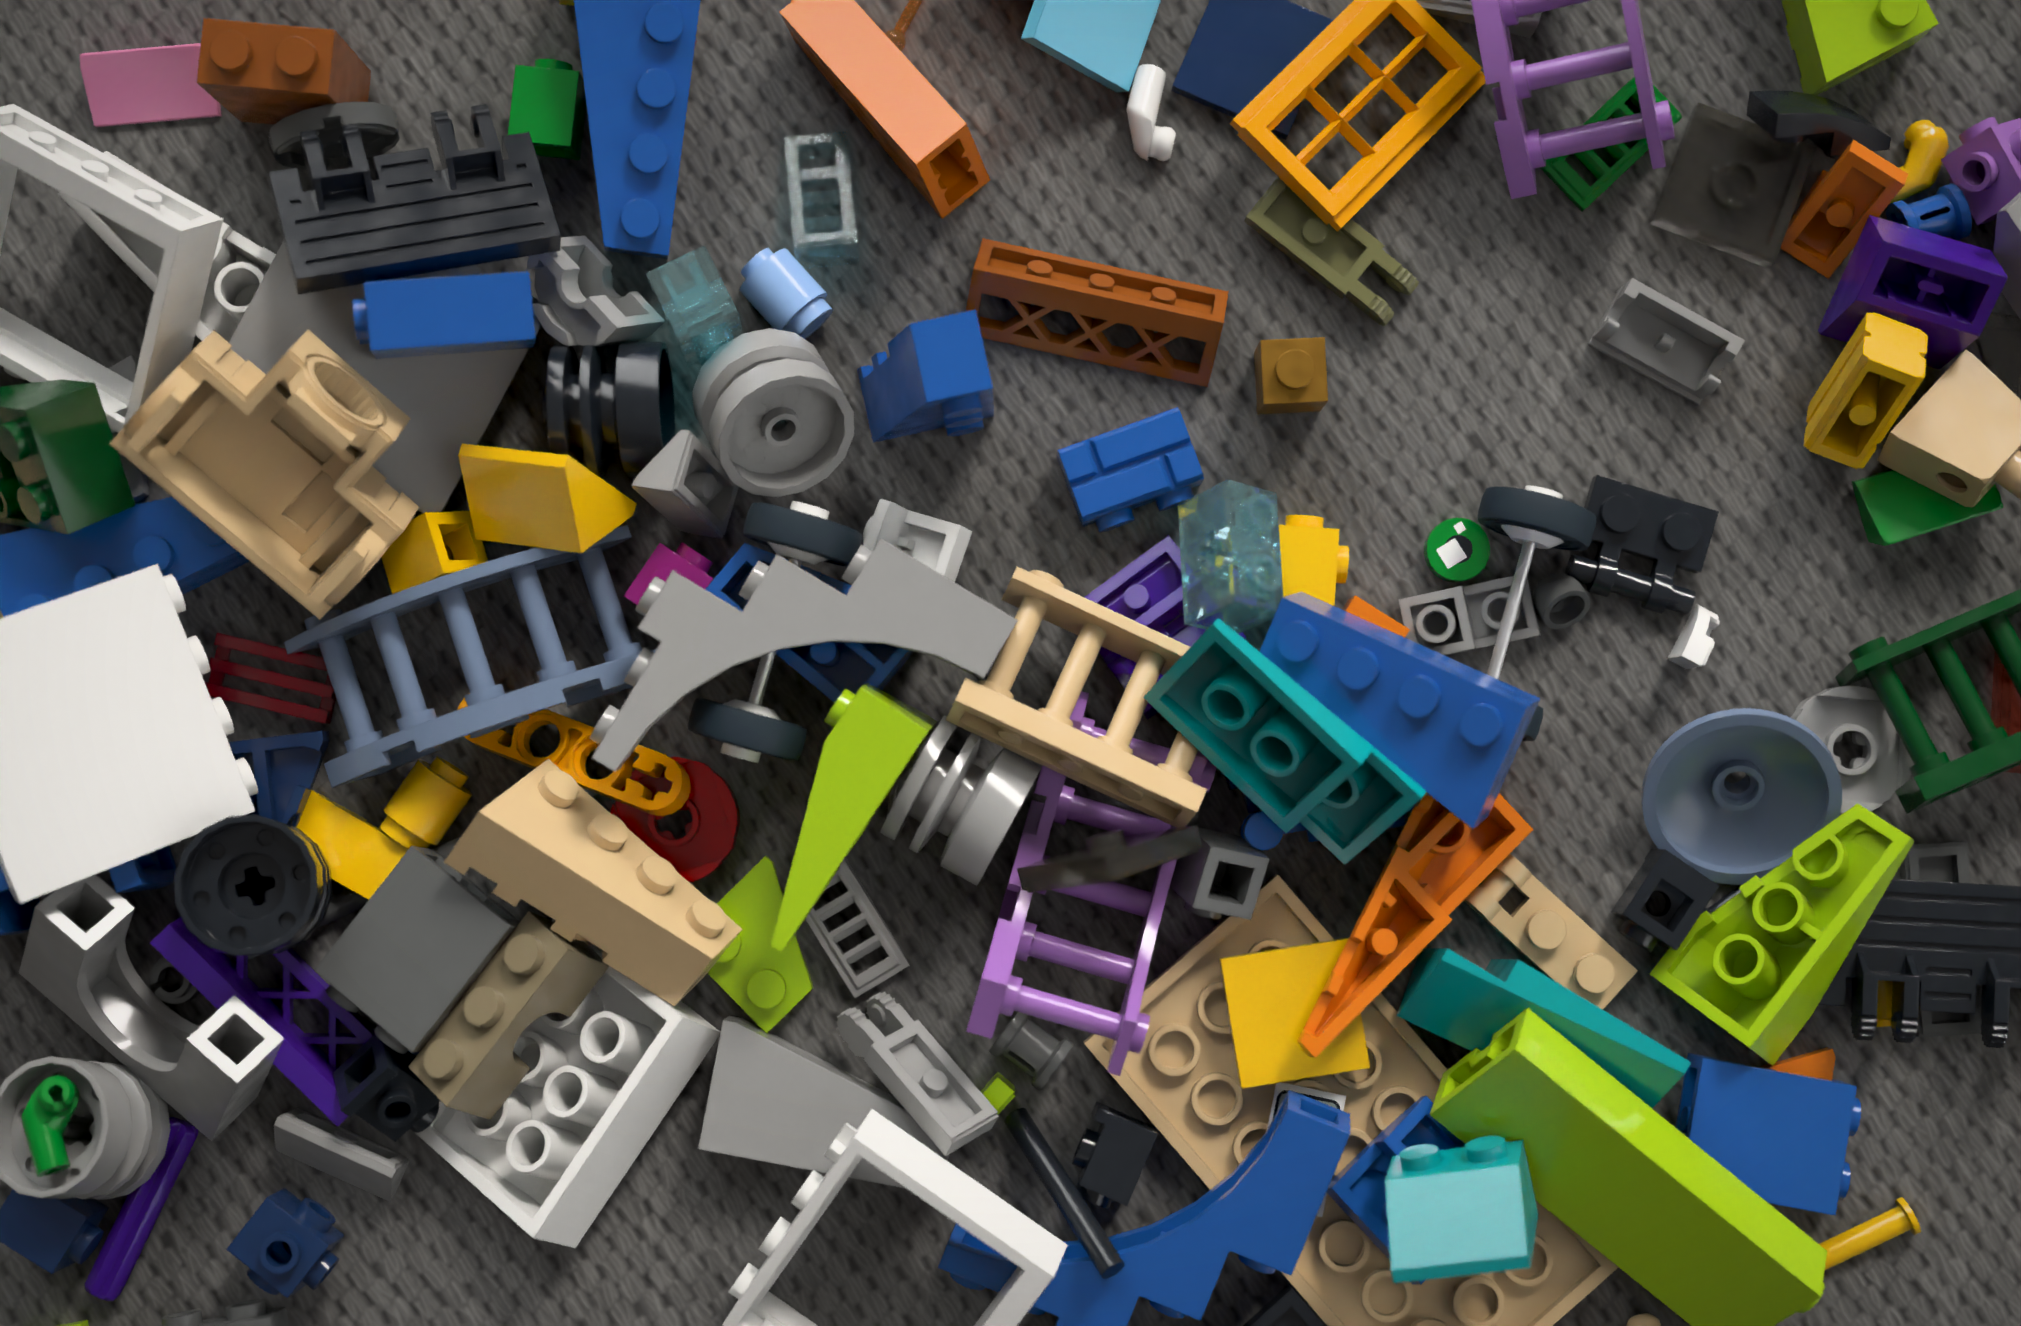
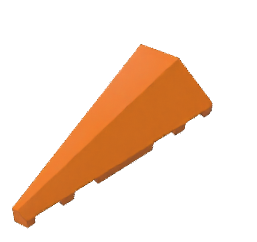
M1427 792L1415 804L1297 1041L1309 1057L1316 1058L1452 921L1449 915L1533 831V828L1500 793H1498L1488 818L1474 829Z

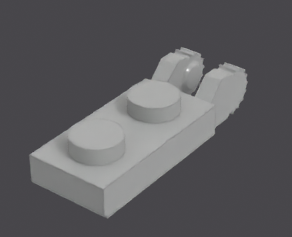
M879 992L866 1001V1014H868L869 1019L866 1018L865 1013L861 1012V1009L857 1010L856 1007L849 1008L837 1016V1030L840 1033L839 1036L843 1038V1042L848 1044V1048L855 1056L865 1057L864 1061L944 1156L992 1129L999 1117L998 1111L919 1020L914 1021L904 1008L895 1002V998H892L890 994Z

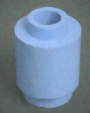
M765 248L749 260L741 270L745 281L740 287V292L773 329L795 332L806 339L833 312V309L825 301L827 293L786 248L775 253L769 248Z

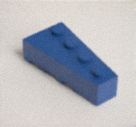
M574 0L605 251L668 259L701 0Z

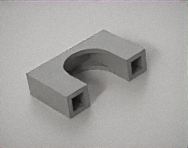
M96 874L56 889L35 907L19 974L210 1141H213L257 1098L284 1038L235 995L202 1026L191 1023L179 1016L147 987L129 959L125 938L135 908Z

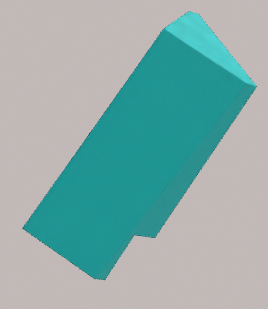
M1219 618L1143 697L1286 834L1300 822L1344 865L1349 863L1414 806L1427 792Z
M1424 948L1414 965L1396 1015L1470 1051L1476 1047L1482 1051L1490 1045L1495 1032L1526 1008H1529L1652 1109L1681 1079L1691 1064L1690 1061L1518 959H1491L1487 968L1483 970L1448 948Z

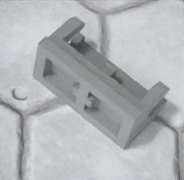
M1631 278L1616 292L1588 345L1690 402L1700 405L1702 399L1711 395L1721 383V380L1718 379L1719 374L1724 366L1737 356L1745 340L1636 279Z

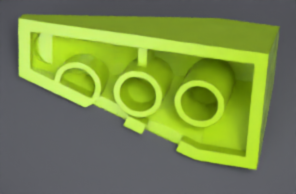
M869 683L863 685L856 695L845 689L824 720L825 723L834 729L823 745L770 945L781 953L790 943L837 873L844 858L847 857L875 815V811L891 792L920 743L937 723L936 720Z
M1857 803L1796 846L1792 851V856L1761 878L1755 875L1738 887L1741 892L1711 914L1707 910L1703 912L1677 951L1668 949L1650 972V975L1773 1066L1814 1013L1914 844V840Z

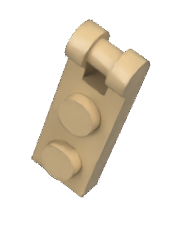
M1511 854L1463 900L1547 977L1602 1010L1638 971ZM1514 886L1526 898L1510 915L1501 907L1499 901Z

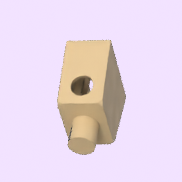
M1965 350L1892 429L1877 461L1965 507H1974L1995 483H1998L2021 500V399L1975 355Z

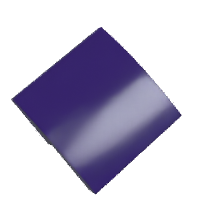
M1169 535L1084 597L1190 647L1218 618L1248 642L1244 633L1209 591L1206 581ZM1101 646L1098 653L1122 687L1126 689L1136 662ZM1162 674L1159 675L1157 682L1163 677ZM1147 703L1143 715L1148 720L1158 713L1149 703Z

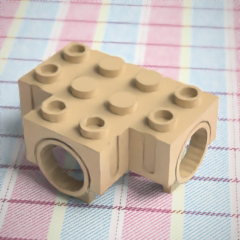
M309 329L267 374L263 373L250 360L245 361L231 349L232 345L214 330L190 352L182 363L154 391L109 444L320 620L332 608L333 604L336 605L375 565L389 546L404 532L419 508L403 492L399 494L386 482L387 478L372 466L393 444L411 418Z

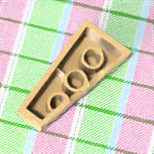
M549 759L481 809L444 861L445 864L463 875L471 867L497 884L492 893L514 907L522 899L554 919L550 929L568 941L572 942L574 939L589 941L603 950L602 962L672 1006H676L705 977L742 931V928L730 919L719 905L706 898L681 876L670 862L656 854L632 833L621 819L607 811L582 789L572 776L562 771Z

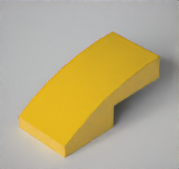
M311 790L297 828L302 830L320 846L331 868L332 879L369 900L409 849L392 839L378 827L368 823L367 819Z

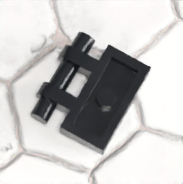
M1594 476L1584 508L1596 515V526L1591 542L1599 544L1595 561L1572 554L1565 574L1574 577L1580 583L1586 584L1588 592L1604 597L1613 592L1642 601V608L1663 613L1666 608L1688 615L1693 607L1696 593L1693 590L1673 584L1675 569L1679 568L1696 574L1702 571L1719 511L1603 476ZM1621 551L1654 561L1650 576L1647 577L1618 568Z

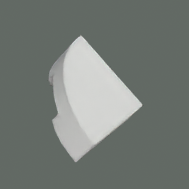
M1696 604L1667 659L1685 669L1704 666L1715 644L1714 639L1709 636L1712 630L1719 626L1718 615Z

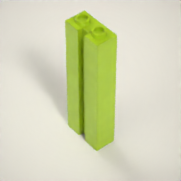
M1526 1008L1495 1032L1490 1045L1484 1050L1480 1051L1476 1047L1443 1073L1430 1116L1465 1144L1483 1136H1501L1505 1139V1142L1523 1140L1535 1200L1691 1326H1775L1796 1312L1805 1313L1809 1311L1822 1297L1825 1289L1823 1280L1827 1250L1529 1008Z

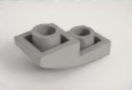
M1514 576L1398 599L1404 626L1410 629L1406 636L1407 639L1442 655L1495 645ZM1528 576L1509 642L1541 636Z

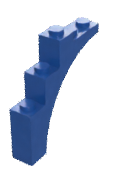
M1288 1090L1266 1133L1231 1174L1196 1202L1151 1225L1108 1237L1125 1263V1266L1119 1273L1113 1277L1103 1279L1079 1240L1063 1241L1067 1244L1055 1276L1029 1309L1028 1313L1042 1315L1047 1312L1057 1317L1054 1326H1127L1137 1300L1141 1296L1148 1299L1150 1305L1164 1315L1173 1318H1184L1187 1315L1201 1321L1229 1251L1239 1254V1260L1256 1271L1271 1274L1278 1270L1292 1276L1351 1134L1350 1114ZM955 1223L938 1268L950 1272L951 1278L964 1287L974 1290L989 1288L998 1293L1018 1267L957 1223Z

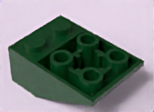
M59 379L0 387L1 523L70 534L136 506L118 451L109 444L113 440V436L95 383Z

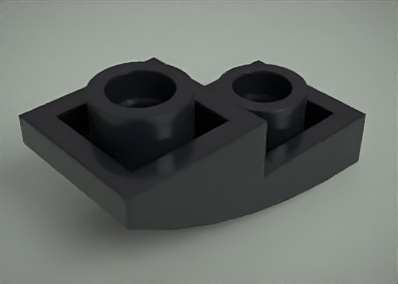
M1766 90L1749 92L1746 116L1768 132L1769 137L1776 141L1798 143L1809 139L1821 148L1826 156L1836 160L1839 159L1853 140L1873 152L1890 149L1891 137L1860 114L1833 100L1794 91Z

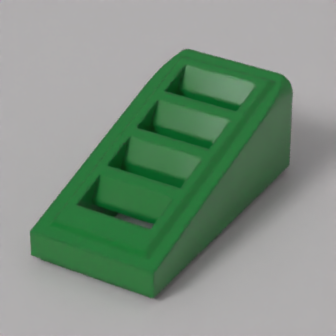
M1635 76L1583 125L1608 120L1610 117L1614 119L1634 114L1625 105L1628 101L1641 112ZM1653 85L1656 102L1668 100ZM1669 101L1674 127L1682 119V115ZM1647 139L1635 140L1636 144L1631 149L1625 143L1603 147L1616 161L1611 168L1593 150L1574 153L1581 163L1598 179L1591 187L1565 161L1570 155L1546 159V166L1540 167V169L1583 212L1649 150Z

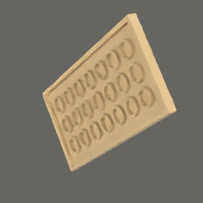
M1278 874L1272 876L1261 886L1251 920L1228 915L1144 988L1139 1012L1150 1015V1021L1140 1054L1128 1051L1120 1076L1111 1074L1210 1190L1238 1167L1266 1133L1276 1083L1249 1088L1240 1087L1219 958L1334 940ZM1381 992L1361 1012L1370 1068L1282 1082L1346 1096L1343 1111L1350 1114L1351 1134L1332 1180L1374 1138L1422 1096H1427L1434 1103L1442 1075L1447 1071V1068L1407 1022L1396 1016L1398 1012ZM1091 1034L1083 1042L1104 1068L1108 1070L1114 1040ZM1327 1194L1323 1216H1316L1292 1276L1281 1273L1327 1326H1553L1619 1267L1536 1201L1538 1221L1531 1268L1427 1279L1422 1285H1412L1410 1282L1394 1283L1390 1260Z

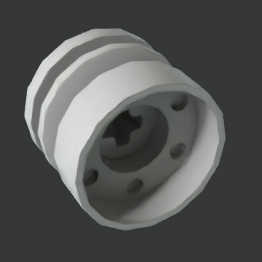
M944 715L937 727L920 743L910 758V762L894 784L889 795L887 818L880 833L892 840H896L911 816L920 821L921 824L909 849L918 853L929 842L936 831L942 833L948 839L941 856L940 866L977 886L1041 767L1006 748H1003L995 756L986 769L977 766L974 762L982 737L971 733L958 755L948 750L947 747L958 726L946 721L947 716Z
M50 1056L25 1063L8 1076L0 1087V1179L17 1193L38 1198L55 1199L74 1197L79 1199L107 1200L132 1193L148 1181L165 1156L170 1134L167 1102L125 1065ZM60 1075L73 1081L79 1090L77 1108L62 1134L71 1166L57 1174L37 1177L23 1130L21 1115L40 1083L50 1076Z

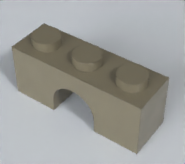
M528 911L408 1067L446 1107L491 1120L531 1069L513 1051L522 1032L536 1019L549 1013H560L571 1017L609 968V965L602 962V958L584 941L576 939L572 942L568 941L550 929L554 921Z

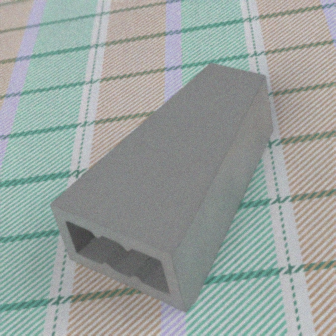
M728 1016L723 1020L698 1149L827 1173L834 1162L825 1157L824 1154L847 1122L855 1129H858L870 1110L873 1109L946 1161L949 1158V1154L944 1156L893 1095L770 1032L765 1033L760 1027L743 1018ZM864 1158L861 1159L849 1176V1178L905 1188Z

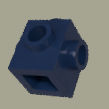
M283 1188L264 1200L226 1250L249 1267L247 1275L255 1285L269 1294L278 1295L281 1293L286 1298H289L306 1285L315 1290L326 1279L340 1260L332 1251L345 1235L332 1226L335 1223V1218L324 1206L310 1198H304L301 1201L286 1188Z

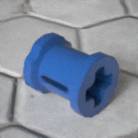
M1953 183L1939 187L1934 196L1910 204L1899 200L1889 204L1886 208V218L1889 221L1940 236L1950 237L1954 240L1968 237L1972 231V218L1968 202L1960 188Z

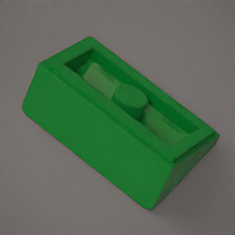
M1892 469L1852 481L1868 542L1882 546L1894 544L2004 508L2001 495L1995 484L1974 507H1965Z

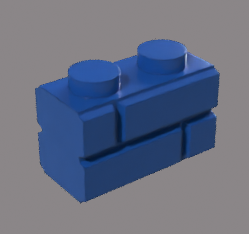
M1178 407L1057 450L1056 457L1081 526L1085 527L1096 523L1099 533L1134 521L1132 509L1154 501L1157 504L1158 510L1164 511L1193 500L1195 497L1191 488L1201 485L1204 480L1201 466Z

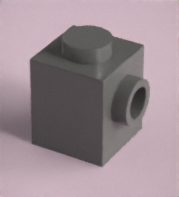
M1187 825L1170 888L1185 901L1184 908L1194 914L1211 919H1221L1222 914L1251 920L1269 858L1258 849L1251 847L1245 841V838L1241 836Z

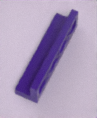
M182 916L170 923L150 942L218 1010L235 995L278 1032L284 1040L273 1064L337 1127L348 1117V1115L340 1110L333 1072L339 1068V1044H365L375 1035L374 1029L358 1013H352L332 1000L325 991L329 985L292 948L283 953L273 954L283 964V988H258L248 978V955H237L235 965L224 954L226 952L208 947L188 930ZM294 976L306 988H294ZM270 998L283 999V1011ZM294 999H318L329 1010V1033H304L293 1022ZM339 1020L352 1033H339ZM316 1044H329V1056Z

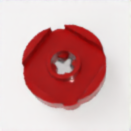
M670 757L685 769L690 779L691 789L689 798L683 807L679 809L689 810L692 815V822L685 825L686 835L676 840L672 831H660L657 820L663 819L665 816L652 815L618 801L612 804L610 813L621 819L632 833L656 854L670 862L675 870L690 883L705 878L717 870L734 849L740 825L739 807L730 785L707 764L682 757ZM635 769L629 778L648 788L652 792V801L658 792L668 794L673 784L665 778L666 769L663 770L659 778L651 777ZM626 784L620 791H625Z

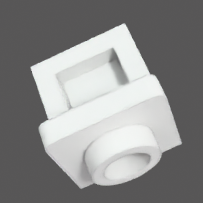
M880 499L874 515L868 520L864 528L863 546L873 551L881 538L955 582L972 531L961 525L913 512L894 502Z

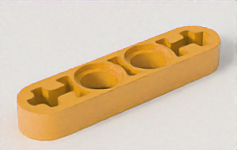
M465 697L457 710L467 707ZM547 709L529 714V720L517 723L514 727L513 735L500 729L477 738H471L470 735L464 736V738L481 749L533 769L549 759L562 771L572 776L580 787L652 815L665 816L673 814L682 808L689 798L691 785L689 775L685 769L667 755L639 744L620 770L613 771L603 779H591L586 772L585 765L589 754L599 746V744L589 739L594 727ZM547 724L555 725L560 734L559 746L549 756L542 758L534 757L529 747L531 735L540 726ZM638 756L639 758L634 762V757ZM633 767L639 772L655 778H659L663 770L666 769L665 778L673 783L671 790L668 794L658 792L652 801V792L639 782L629 779ZM626 784L625 791H620Z

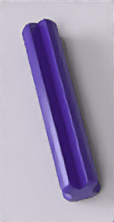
M169 1118L170 1134L164 1158L151 1178L128 1194L84 1284L85 1290L89 1294L106 1301H114L121 1294L198 1136V1129L183 1119Z

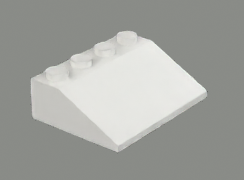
M584 941L602 958V949L589 941ZM609 966L571 1017L560 1013H549L536 1019L522 1032L513 1051L531 1069L491 1120L448 1108L440 1101L439 1111L434 1121L425 1130L416 1134L532 1238L576 1248L721 1032L682 1001L676 1006H672Z

